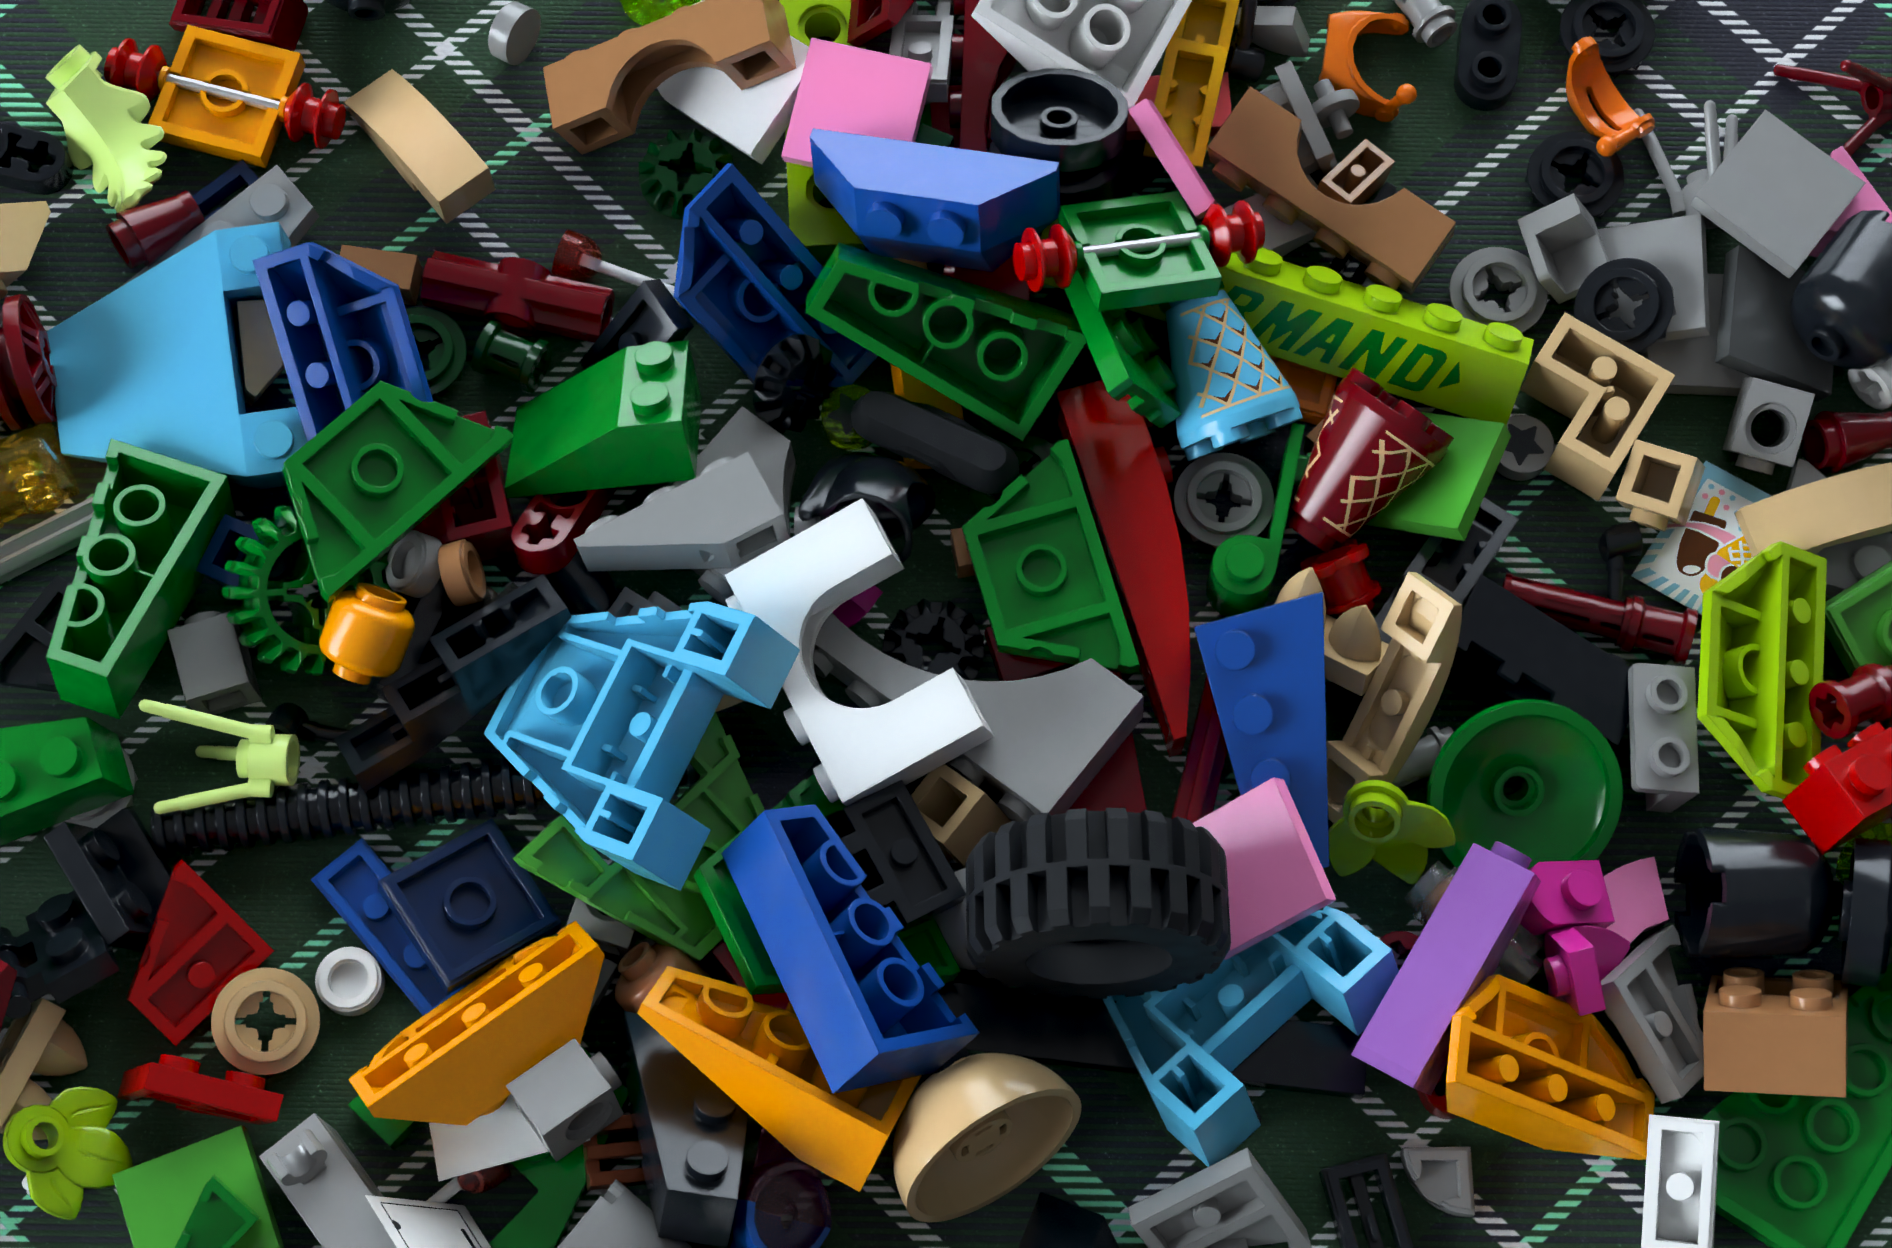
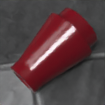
M185 190L170 198L117 212V220L106 225V231L121 259L130 269H133L142 263L150 267L178 241L205 220L196 201Z
M1822 411L1818 413L1814 420L1807 421L1801 443L1805 458L1816 469H1825L1828 472L1835 473L1883 450L1891 449L1892 411L1881 413Z

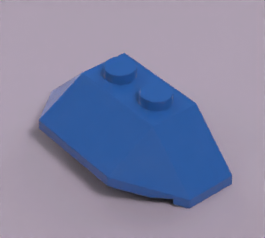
M813 128L810 134L815 185L866 248L874 254L993 272L1013 255L1014 244L1021 242L1023 231L1026 228L1032 227L1039 234L1055 221L1059 215V162Z
M727 163L684 209L673 297L753 384L758 368L766 354L779 341L794 334H806L819 339L823 346L833 352L829 365L838 374L828 384L829 387H850L878 357L876 354L805 313L806 295L824 267L733 164ZM796 379L795 382L788 380L786 385L802 387L804 380Z
M306 242L252 260L307 442L379 381L407 390L420 401H433L398 284L314 242Z

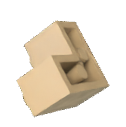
M1565 312L1535 358L1520 389L1522 392L1572 420L1544 470L1599 501L1634 445L1635 440L1661 401L1675 374Z

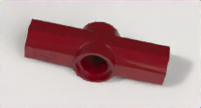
M435 251L433 256L427 259L422 275V291L420 296L424 306L482 318L486 324L491 320H497L504 323L505 331L520 337H532L536 335L538 330L595 343L612 321L615 300L612 288L553 276L544 266L524 258L505 257L500 260L499 264L440 251Z

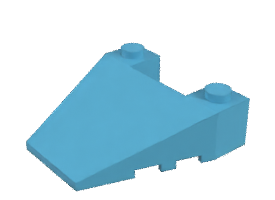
M279 222L214 230L47 331L51 350L49 354L50 365L54 366L57 381L55 408L61 454L107 463L105 456L110 439H114L226 475L229 483L238 484L241 487L262 490L287 486L282 471L283 463L307 443L297 407L246 413L233 309L237 301L264 300L252 260L291 248L290 239Z
M709 601L690 603L688 610L665 612L658 606L639 608L638 615L615 617L610 612L571 615L572 617L533 662L508 685L483 734L523 777L531 781L543 793V798L549 805L574 826V831L585 843L631 872L681 891L711 830L671 804L670 800L723 695L725 694L771 709L800 649L756 615Z
M1325 906L1323 910H1318L1233 957L1223 960L1216 971L1212 974L1205 973L1202 980L1192 984H1178L1176 989L1164 992L1155 990L1133 997H1125L1124 995L1107 996V999L1102 1000L1167 1131L1209 1167L1225 1159L1261 1126L1245 1085L1232 1075L1231 1072L1311 999H1314L1359 1036L1366 1029L1399 970L1391 948L1345 912Z

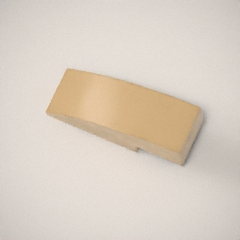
M393 69L343 102L345 108L414 192L419 190L446 224L496 190L490 169L447 119L418 90Z

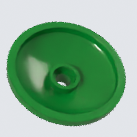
M1535 699L1503 702L1477 713L1463 723L1449 737L1439 752L1431 770L1427 789V805L1433 806L1443 813L1454 830L1455 844L1443 847L1441 850L1457 869L1460 867L1473 843L1491 850L1495 841L1508 845L1530 857L1532 861L1527 869H1530L1538 862L1596 860L1614 834L1623 800V783L1618 760L1603 734L1590 721L1577 712L1554 702ZM1520 776L1521 786L1518 791L1510 795L1504 794V783L1510 777Z

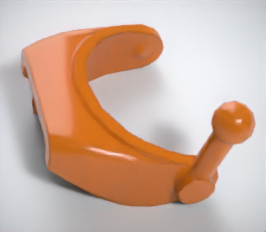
M1344 11L1329 14L1326 22V27L1328 28L1319 81L1330 79L1335 91L1352 89L1360 101V107L1356 111L1357 114L1375 117L1382 122H1390L1398 115L1399 108L1403 104L1408 105L1415 101L1417 90L1413 85L1407 83L1398 87L1396 95L1391 100L1383 98L1363 81L1354 63L1353 46L1357 36L1367 33L1403 35L1409 31L1410 25L1406 16L1402 13L1388 14L1371 11Z
M1591 36L1578 40L1571 48L1573 53L1568 64L1566 76L1567 99L1571 109L1589 134L1600 138L1596 144L1597 152L1601 156L1609 157L1636 138H1643L1655 128V119L1650 113L1641 117L1638 116L1624 100L1603 65L1597 42ZM1588 94H1590V97H1591V99H1592V101H1593V103H1594V105H1595L1597 111H1598L1599 114L1601 115V117H1602L1612 128H1610V127L1597 115L1596 111L1594 110L1592 104H1591L1590 101H1589Z

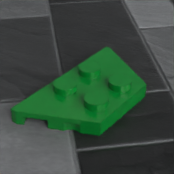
M1077 269L1069 287L1064 288L1108 394L1116 401L1129 394L1131 399L1127 403L1132 411L1140 416L1144 415L1151 423L1162 429L1182 414L1171 391L1178 386L1177 381L1162 358L1157 354L1155 355V352L1161 348L1159 340L1142 318L1139 317L1134 321L1129 315L1127 308L1097 312Z
M379 381L283 463L282 471L320 594L324 600L329 603L507 448L511 444L514 435L506 428L498 425L495 426V429L486 427L458 416L459 410L436 401H420L407 390Z
M1068 438L1060 440L1050 448V455L1025 477L1021 474L1003 490L1001 498L994 505L984 507L962 526L963 537L998 652L1073 665L1092 658L1109 671L1127 674L1139 672V660Z

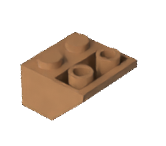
M1734 967L1724 970L1723 976L1712 975L1703 1010L1704 1091L1846 1097L1849 984H1841V980H1834V974L1822 970H1800L1792 973V978L1765 977L1764 971L1760 969Z

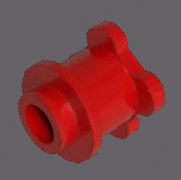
M1348 539L1343 544L1338 543L1333 546L1328 553H1320L1300 563L1301 570L1313 567L1324 593L1326 614H1337L1340 617L1347 610L1360 605H1367L1369 610L1375 606L1373 598L1381 592L1382 588L1378 581L1371 580L1363 562V559L1370 555V550L1366 543L1358 545L1356 539Z

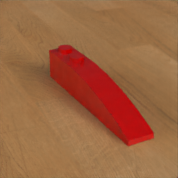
M1103 380L1056 392L1054 418L1061 439L1068 438L1139 660L1140 672L1170 758L1182 754L1186 740L1191 674L1188 594L1181 542L1167 486L1168 483L1173 482V474L1164 447L1154 448L1148 431V428L1153 427V423L1144 415L1140 416L1132 411L1127 403L1131 399L1129 394L1116 401L1108 394Z

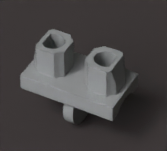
M1290 60L1275 67L1280 81L1269 85L1260 93L1301 119L1302 136L1298 157L1305 175H1309L1320 169L1323 177H1325L1338 163L1323 128L1332 127L1337 139L1350 136L1353 133V128L1348 118L1356 113L1360 107V101L1352 89L1335 91L1330 79H1323L1313 87L1318 100L1311 105L1294 65Z

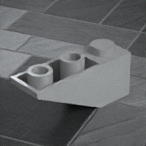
M746 452L736 458L724 457L710 463L702 470L700 476L678 487L666 486L654 491L646 497L642 505L620 516L609 515L596 520L586 529L585 534L573 540L588 571L734 568L790 538L782 511L749 452Z

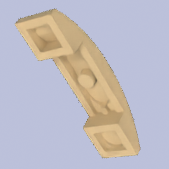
M1892 462L1824 478L1740 508L1734 514L1752 557L1769 545L1780 541L1817 554L1825 547L1891 532Z
M1417 572L1407 573L1380 628L1391 636L1392 640L1343 740L1326 741L1328 819L1334 824L1343 817L1344 798L1354 785L1367 780L1393 782L1430 721L1453 664L1461 629L1462 605Z

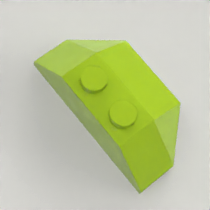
M1782 541L1769 545L1703 593L1697 718L1761 792L1784 799L1808 777L1803 766L1821 752V730L1812 719L1809 710V694L1816 684L1823 682L1827 559Z

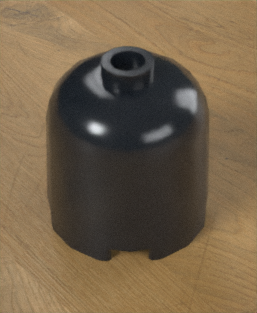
M1860 211L1848 218L1803 275L1790 301L1792 324L1802 342L1818 358L1844 369L1863 370L1874 368L1892 357V223L1885 221L1890 215L1886 211Z
M1718 827L1697 828L1696 832L1686 831L1677 851L1673 881L1674 883H1686L1687 912L1675 911L1674 913L1676 930L1686 956L1703 957L1705 959H1774L1803 956L1821 943L1831 924L1832 916L1836 917L1840 914L1841 881L1838 877L1832 876L1827 859L1819 852L1810 839L1786 832Z

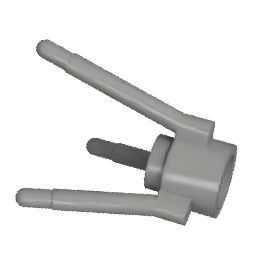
M1708 100L1704 104L1707 168L1690 173L1686 177L1687 185L1682 190L1654 131L1652 130L1642 138L1670 197L1672 216L1674 217L1701 214L1689 204L1721 165L1716 104L1712 100ZM1634 109L1638 116L1645 115L1642 109ZM1730 114L1726 118L1723 161L1738 144V117L1734 114ZM1702 215L1706 229L1718 228L1716 224Z

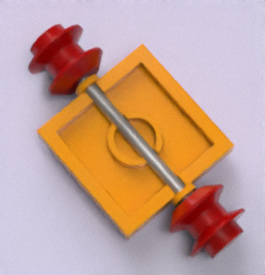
M191 25L186 27L171 67L167 66L164 53L159 45H150L142 54L139 53L138 45L132 38H126L118 47H113L105 61L104 77L110 84L129 90L131 88L136 89V91L146 95L149 102L160 93L148 124L163 128L164 137L160 142L239 162L243 159L246 164L262 168L267 167L283 123L292 142H299L305 133L313 134L315 146L319 149H324L331 139L337 140L340 137L346 120L345 105L339 104V96L336 90H327L320 99L314 97L313 88L309 83L304 82L297 88L306 65L301 53Z

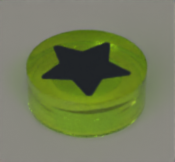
M845 385L830 393L833 398L825 399L821 410L822 427L828 440L835 446L845 450H860L873 444L856 433L851 420L854 404L861 396L871 392L870 389L860 385Z

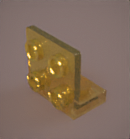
M53 423L37 425L0 439V529L4 526L5 522L23 515L51 512L59 508L65 499L80 494L68 458L61 454L59 433Z

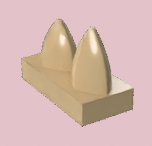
M1308 567L1290 578L1280 590L1275 604L1323 592L1313 567ZM1323 593L1325 679L1362 696L1366 693L1389 644L1381 641L1378 625L1367 605L1351 608L1338 619H1335L1326 614Z
M44 998L32 1002L31 1010L25 1017L13 1019L0 1043L1 1134L4 1133L9 1119L19 1110L31 1105L48 1106L52 1101L43 1088L29 1079L32 1072L44 1076H63L84 1070L88 1066L86 1053L80 1038L73 1028L62 1019L66 1010ZM40 1127L34 1128L32 1133L33 1140L48 1139Z

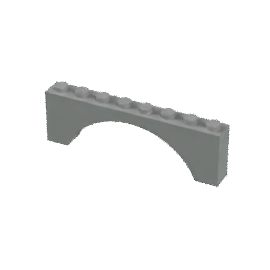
M742 406L697 456L696 477L700 476L706 466L720 458H736L749 452L783 513L789 538H791L789 511L791 489L797 468L791 441ZM690 480L676 481L672 486L678 487ZM759 555L734 568L691 570L701 576L698 582L710 596L718 602L727 605L726 599L734 595L725 574ZM833 613L825 620L816 638L813 654L815 674L825 678L830 672L848 686L845 689L846 694L860 708H871L886 704L938 676V674L915 668L882 653L858 637ZM1092 658L1070 668L1039 677L1014 681L964 680L994 737L949 761L947 766L978 788L981 785L1000 799L997 803L998 807L1012 821H1028L1032 815L1047 812L1051 815L1066 813L1143 718L1144 696Z

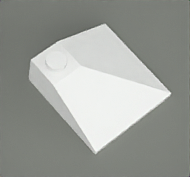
M979 0L971 16L1028 72L1045 68L1074 69L1097 75L1120 90L1127 100L1128 109H1130L1138 100L1192 0Z

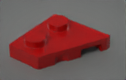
M181 859L172 871L126 997L155 1027L177 1046L212 1012L218 995L232 979L246 971L256 969L274 950Z
M161 1054L159 1063L150 1062L124 1071L117 1098L139 1102L141 1097L175 1104L178 1110L264 1125L277 1121L284 1095L264 1090L265 1078L244 1072L226 1071L223 1080L199 1074L201 1063L175 1055Z

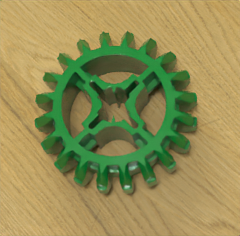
M281 505L275 508V525L266 518H257L253 521L252 525L259 539L258 541L248 537H239L235 541L238 550L247 556L244 562L228 560L224 565L225 570L229 573L239 574L238 586L228 585L223 587L222 595L225 598L240 600L241 605L232 609L226 618L232 624L249 623L242 631L239 641L243 646L248 647L260 644L257 658L261 662L272 664L279 659L281 671L295 674L303 666L306 674L320 676L326 663L331 669H333L335 664L321 652L319 646V638L334 599L327 603L321 596L320 590L309 594L308 597H304L303 594L286 592L289 588H303V584L313 583L316 578L296 513L290 506ZM296 542V549L290 550V562L286 571L279 577L268 579L270 571L279 555L288 546ZM384 554L342 592L355 590L358 583L373 584L393 591L389 587L387 579L382 578L381 571L385 570L389 564L387 561L388 554ZM269 600L283 601L291 609L293 624L299 625L300 641L288 635L278 625L270 610Z

